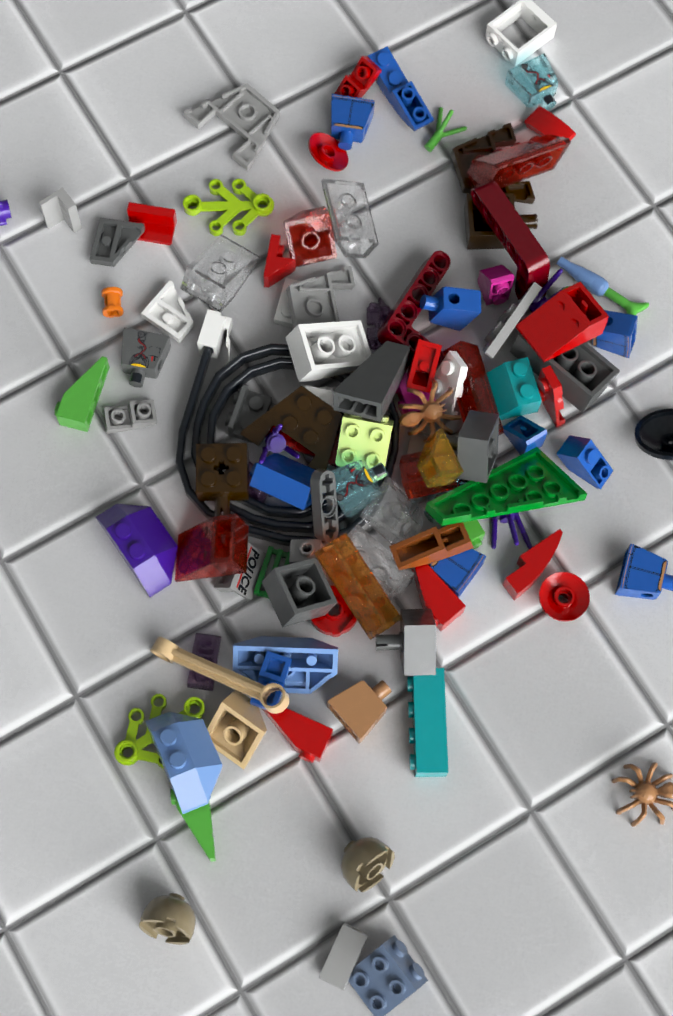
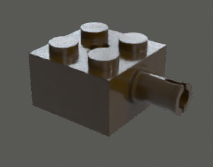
M504 193L515 208L514 193ZM467 194L464 205L467 250L505 249L475 206L471 194ZM537 214L520 215L529 229H537Z
M247 443L196 444V495L199 501H215L214 521L222 522V512L224 522L231 520L230 501L249 500V450ZM221 470H225L223 475L219 474Z

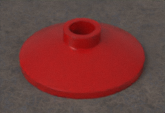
M314 133L309 138V151L321 166L331 171H342L348 165V154L346 150L338 147L339 141L325 133Z
M557 572L547 577L542 583L539 590V602L544 612L551 618L563 622L573 621L581 617L587 610L590 602V593L585 582L577 575L569 572ZM561 595L565 596L567 602H560L558 597Z

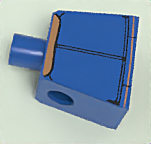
M332 94L331 136L339 140L338 147L340 149L350 150L353 142L362 143L374 115L375 100Z
M604 310L609 316L603 334L592 339V345L629 358L636 340L638 316Z
M630 543L625 551L615 595L655 600L660 595L662 588L673 591V575L666 574L668 561Z
M470 549L449 558L430 564V567L459 598L484 564L486 556Z

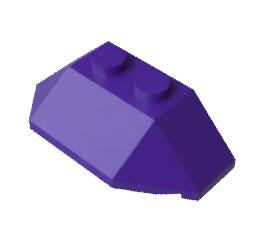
M115 504L96 516L97 521L149 597L171 585L178 546L150 506Z

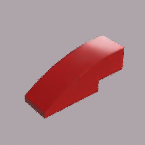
M561 529L519 556L517 565L520 568L507 576L502 584L514 601L524 594L547 568L562 537L563 532Z

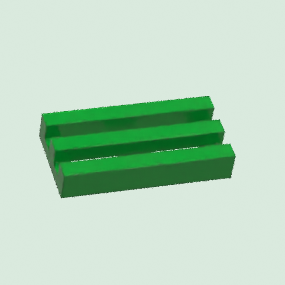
M272 546L268 547L254 589V595L268 599L266 590L262 591L261 587L272 555H276L272 570L279 566L281 557L286 558L284 566L290 564V552H284L282 549L277 550Z

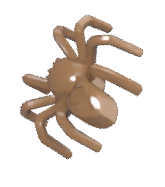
M436 379L432 380L433 385L429 401H427L422 392L413 388H407V392L420 397L423 405L399 404V408L420 410V412L412 411L401 415L399 423L402 426L414 427L424 419L417 429L407 433L409 436L420 433L427 423H430L431 434L427 439L423 440L424 443L430 442L436 434L435 422L444 432L449 435L453 434V430L447 428L440 418L448 420L462 419L460 414L448 415L442 413L447 411V409L442 408L445 406V403H440L453 393L452 387H448V391L434 401L438 386Z
M656 762L651 764L645 781L643 780L640 768L633 764L623 766L624 769L631 768L637 773L638 784L628 777L612 779V783L626 782L635 788L629 790V792L633 793L630 798H634L635 801L616 810V814L620 815L639 804L642 805V812L631 823L632 827L637 826L646 817L647 805L660 819L659 823L661 825L665 823L664 815L657 809L654 802L670 806L673 811L672 801L657 798L660 796L673 799V782L665 783L661 787L656 788L660 783L671 779L673 774H665L651 783L654 770L658 766Z

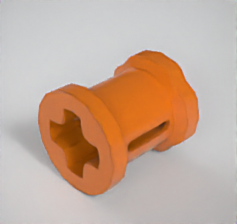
M118 287L104 288L101 291V296L104 298L103 316L109 318L122 316L124 314L121 307L123 290Z

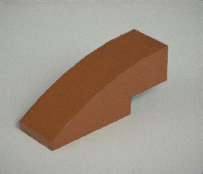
M463 522L450 524L440 529H437L435 526L389 546L399 570L433 563L474 548Z

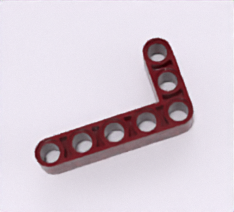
M495 180L471 189V197L475 206L517 265L515 293L518 300L534 282L543 288L548 282L549 258Z
M435 251L421 265L377 333L381 344L390 341L406 346L411 345L409 365L412 362L417 340L430 342L412 328L411 325L422 310L420 308L422 295L431 296L450 267L451 260L443 251ZM442 351L440 352L436 370L445 358Z

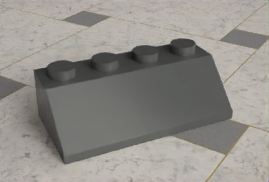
M521 333L517 336L510 350V353L518 359L528 357L532 371L538 376L542 368L550 365L562 385V396L582 413L599 398L620 372L616 366L587 342L544 363Z

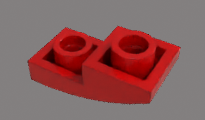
M362 56L351 75H345L334 94L362 98L377 79L382 69L367 56Z
M538 106L524 121L527 128L540 134L544 142L560 151L576 136V133L567 124L541 106Z

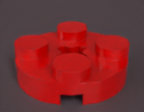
M335 584V586L330 587L338 602L336 605L339 606L338 611L340 614L331 616L328 612L325 616L311 619L312 625L319 632L331 635L332 637H338L350 631L355 626L359 616V605L355 594L347 587Z

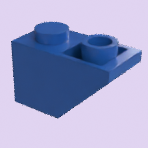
M569 435L556 453L569 471L597 489L603 487L614 471L593 441L588 438Z

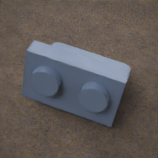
M395 935L357 964L349 978V983L374 1016H385L428 981L422 967L414 962L408 954L405 944L398 940Z

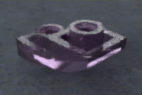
M196 633L192 653L218 664L221 636ZM193 670L189 671L187 688L213 691L215 680Z

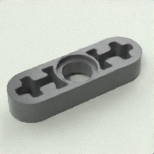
M316 469L310 478L314 535L318 540L333 542L339 533L336 479L332 471ZM326 499V500H327V508H326V510L323 512V510H322V504H323L324 500Z

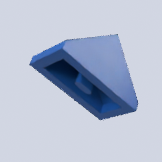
M522 415L501 427L520 455L536 447H542L548 434L545 428Z

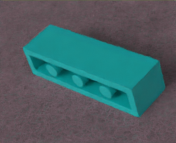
M436 668V675L407 676V692H412V702H408V718H413V728H409L408 737L409 744H414V754L409 755L410 770H414L415 777H446L448 774L444 668Z

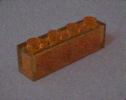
M347 533L334 539L314 553L370 640L376 637V634H381L400 620L399 613Z

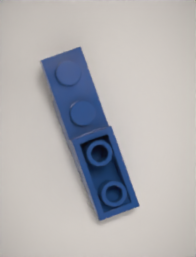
M388 46L368 55V58L382 69L376 83L401 119L413 131L432 123L434 119L412 81H407Z

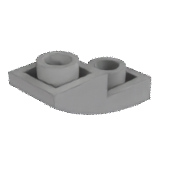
M154 400L129 401L128 406L103 408L106 434L130 431L157 424Z
M343 923L319 979L344 990L361 955L368 934Z

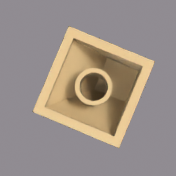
M234 690L221 702L207 730L216 750L244 770L267 729L259 707L250 705L251 699L240 691Z

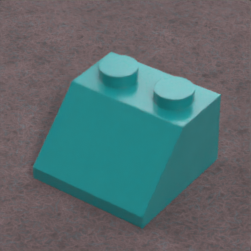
M528 357L504 362L478 378L488 413L499 414V421L538 412L542 399Z

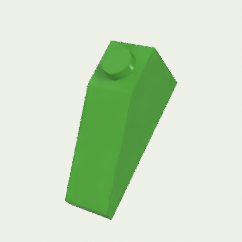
M102 356L63 394L61 402H57L54 414L59 425L88 432L110 368L107 357Z
M170 789L172 805H177L179 813L211 862L216 861L210 800L207 805L182 814L173 789Z

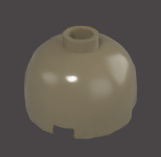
M366 837L357 841L353 840L344 849L341 861L343 877L355 891L358 892L359 889L361 892H365L382 880L384 876L380 873L384 870L385 866L388 869L391 868L395 854L377 838Z
M170 893L169 896H159L146 905L141 916L139 928L155 939L158 934L168 937L165 941L166 943L188 944L195 930V912L184 901L185 898L179 894Z

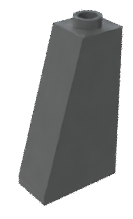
M386 341L335 388L333 392V410L381 422L409 366L410 346Z

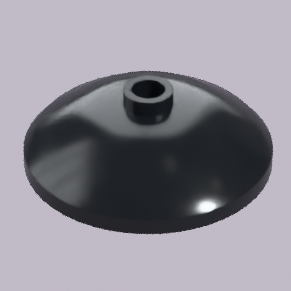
M673 408L649 413L635 427L636 444L643 452L654 458L673 461Z

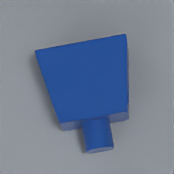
M442 287L434 296L422 295L420 308L429 311L430 323L461 331L481 314V291Z

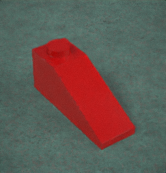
M428 564L413 567L411 569L422 608L432 610L436 627L442 631L464 612L466 605Z
M288 708L277 714L262 709L293 749L300 753L299 757L310 763H313L314 760L321 761L332 737V728Z

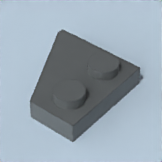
M100 218L90 256L91 264L115 267L145 232V225L142 223Z

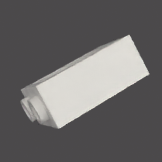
M519 0L487 24L485 39L489 45L495 47L502 54L505 60L517 66L554 37L557 23L532 0ZM519 18H522L538 35L518 49L501 32Z

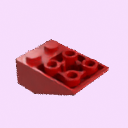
M580 281L558 292L518 323L516 328L544 363L603 334L609 316Z

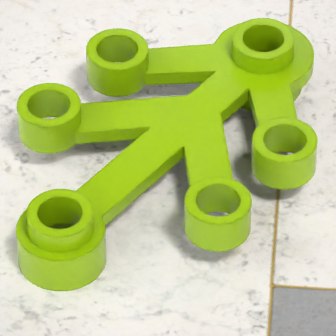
M213 179L209 182L210 193L221 196L225 201L201 202L198 196L188 195L183 200V209L190 216H196L200 212L226 211L217 220L210 222L209 231L213 236H220L223 233V227L239 212L249 211L241 220L234 221L232 225L233 233L237 236H242L246 233L247 226L258 216L265 217L273 212L274 202L267 194L257 195L246 186L243 179H235L232 182L233 192L236 195L243 194L249 200L240 201L223 186L219 179ZM215 185L220 186L218 189L212 188ZM237 185H242V186H243V187L240 188V189H237V188H236ZM260 205H265L266 207H265V208H260L259 206H260ZM191 206L197 207L195 209H189V207ZM214 226H219V227H220V229H218V230H214V229H212V228H213ZM237 226H243V227H244V228L241 229V230L236 229Z
M155 694L151 698L152 708L149 720L160 716L162 710L166 708L167 700L164 695ZM191 697L185 701L184 710L178 714L201 718L205 713L204 702L198 697ZM161 698L164 700V703L159 707L155 706L154 701ZM194 705L200 708L196 714L190 712V708ZM139 708L132 709L128 714L130 721L126 738L120 741L114 750L116 760L125 766L133 765L138 760L156 763L160 768L164 769L163 765L159 762L160 757L158 753L142 750L148 745L154 744L148 727L146 734L136 740L139 725L144 722L145 715ZM136 712L141 714V718L138 721L132 720V715ZM127 748L133 750L130 757L123 756V752Z

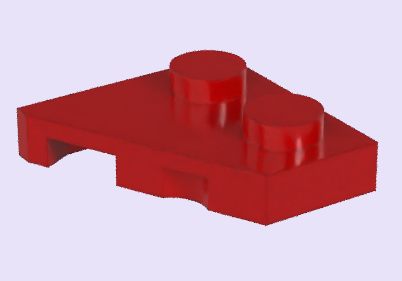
M549 365L541 369L537 386L544 407L555 426L559 427L565 424V418L559 411L564 409L562 385Z

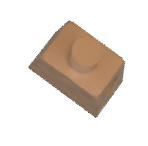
M362 680L328 700L327 707L360 744L386 713L387 706L382 700L392 691L383 680L372 689Z

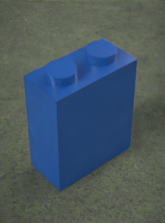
M273 453L266 457L263 464L256 462L252 466L250 486L304 510L312 504L310 478L315 470L279 453Z

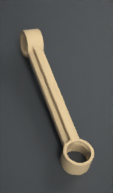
M158 637L150 650L164 661L169 663L175 662L260 700L261 704L270 713H281L289 704V695L280 684L270 683L265 686L181 649L163 637ZM274 691L282 692L283 696L278 704L274 706L267 705L266 700L270 693Z

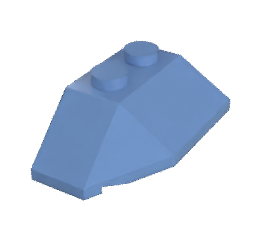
M259 636L233 644V671L256 682L259 679V672L267 651L291 658L292 663L284 686L287 693L311 694L330 678L337 675L338 647L314 638Z
M168 712L145 721L182 814L207 805L223 766L204 720Z

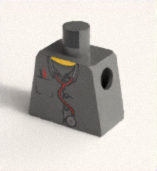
M124 327L121 365L123 372L131 375L129 385L141 388L143 387L145 377L152 379L158 377L171 348L169 335Z

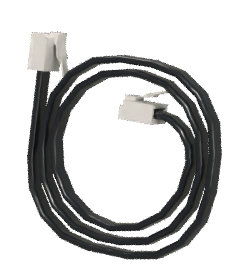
M207 309L197 342L199 355H202L178 431L176 466L186 496L208 520L241 535L284 546H290L291 540L317 539L316 537L285 535L238 523L232 519L229 522H224L223 515L222 522L214 521L215 511L211 510L204 501H199L196 492L191 487L184 466L186 438L210 359H218L225 334L227 335L226 350L228 351L229 363L215 373L200 401L194 421L191 456L195 468L196 444L201 443V432L206 413L221 383L246 363L272 355L291 356L288 344L271 343L242 352L231 360L229 335L233 325L232 318L222 316L221 312ZM278 357L250 366L223 388L209 414L207 444L215 443L217 420L230 396L254 377L279 369L295 370L292 358ZM345 373L330 378L342 383L350 374ZM301 384V386L333 407V392L336 387L325 386L318 388ZM393 399L387 409L390 420L394 421L391 451L382 484L370 508L347 528L339 530L338 536L333 542L322 541L323 546L350 538L375 517L389 489L398 456L400 418ZM371 472L369 475L374 484L367 485L368 487L364 486L361 493L338 512L339 523L343 522L366 502L378 479L375 473ZM353 475L350 481L355 482L356 476ZM347 483L344 486H342L336 493H338L340 490L345 489ZM353 484V489H356L358 485ZM348 487V494H350L353 490ZM250 496L249 500H237L239 503L269 517L304 518L313 515L312 504L301 510L297 507L269 506ZM326 499L324 500V502H323V504H322V510H323V511H325L326 508H327V500H326ZM230 503V514L252 525L283 532H314L313 521L275 520L255 515Z

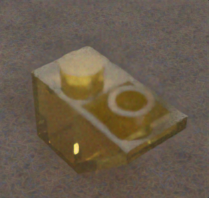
M438 429L425 442L417 464L427 488L450 485L464 472L443 429Z

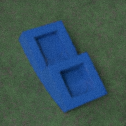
M267 651L257 682L265 686L270 683H277L284 688L292 659ZM274 691L270 693L266 700L267 705L274 706L278 704L282 692ZM251 697L250 705L265 709L260 700Z

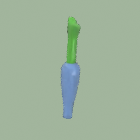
M562 256L556 263L577 282L581 281L592 294L606 296L623 307L627 314L636 315L649 306L648 302L640 303L628 300L611 289L608 281L603 277L568 261Z

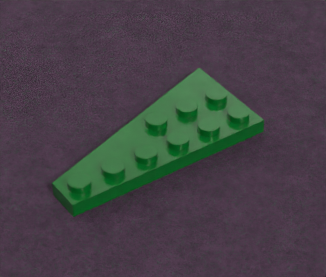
M536 447L492 469L487 483L469 481L427 502L425 510L441 526L584 501L587 493Z

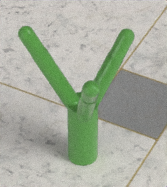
M439 107L436 131L424 146L429 152H432L443 137L467 130V127L463 126L443 132L454 113L453 110L448 112L442 123L443 108Z

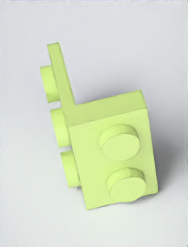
M345 413L342 419L335 461L336 465L344 468L354 466L355 470H359L364 466L367 472L374 473L372 468L382 464L385 470L394 421L389 420V416L384 415L381 422Z

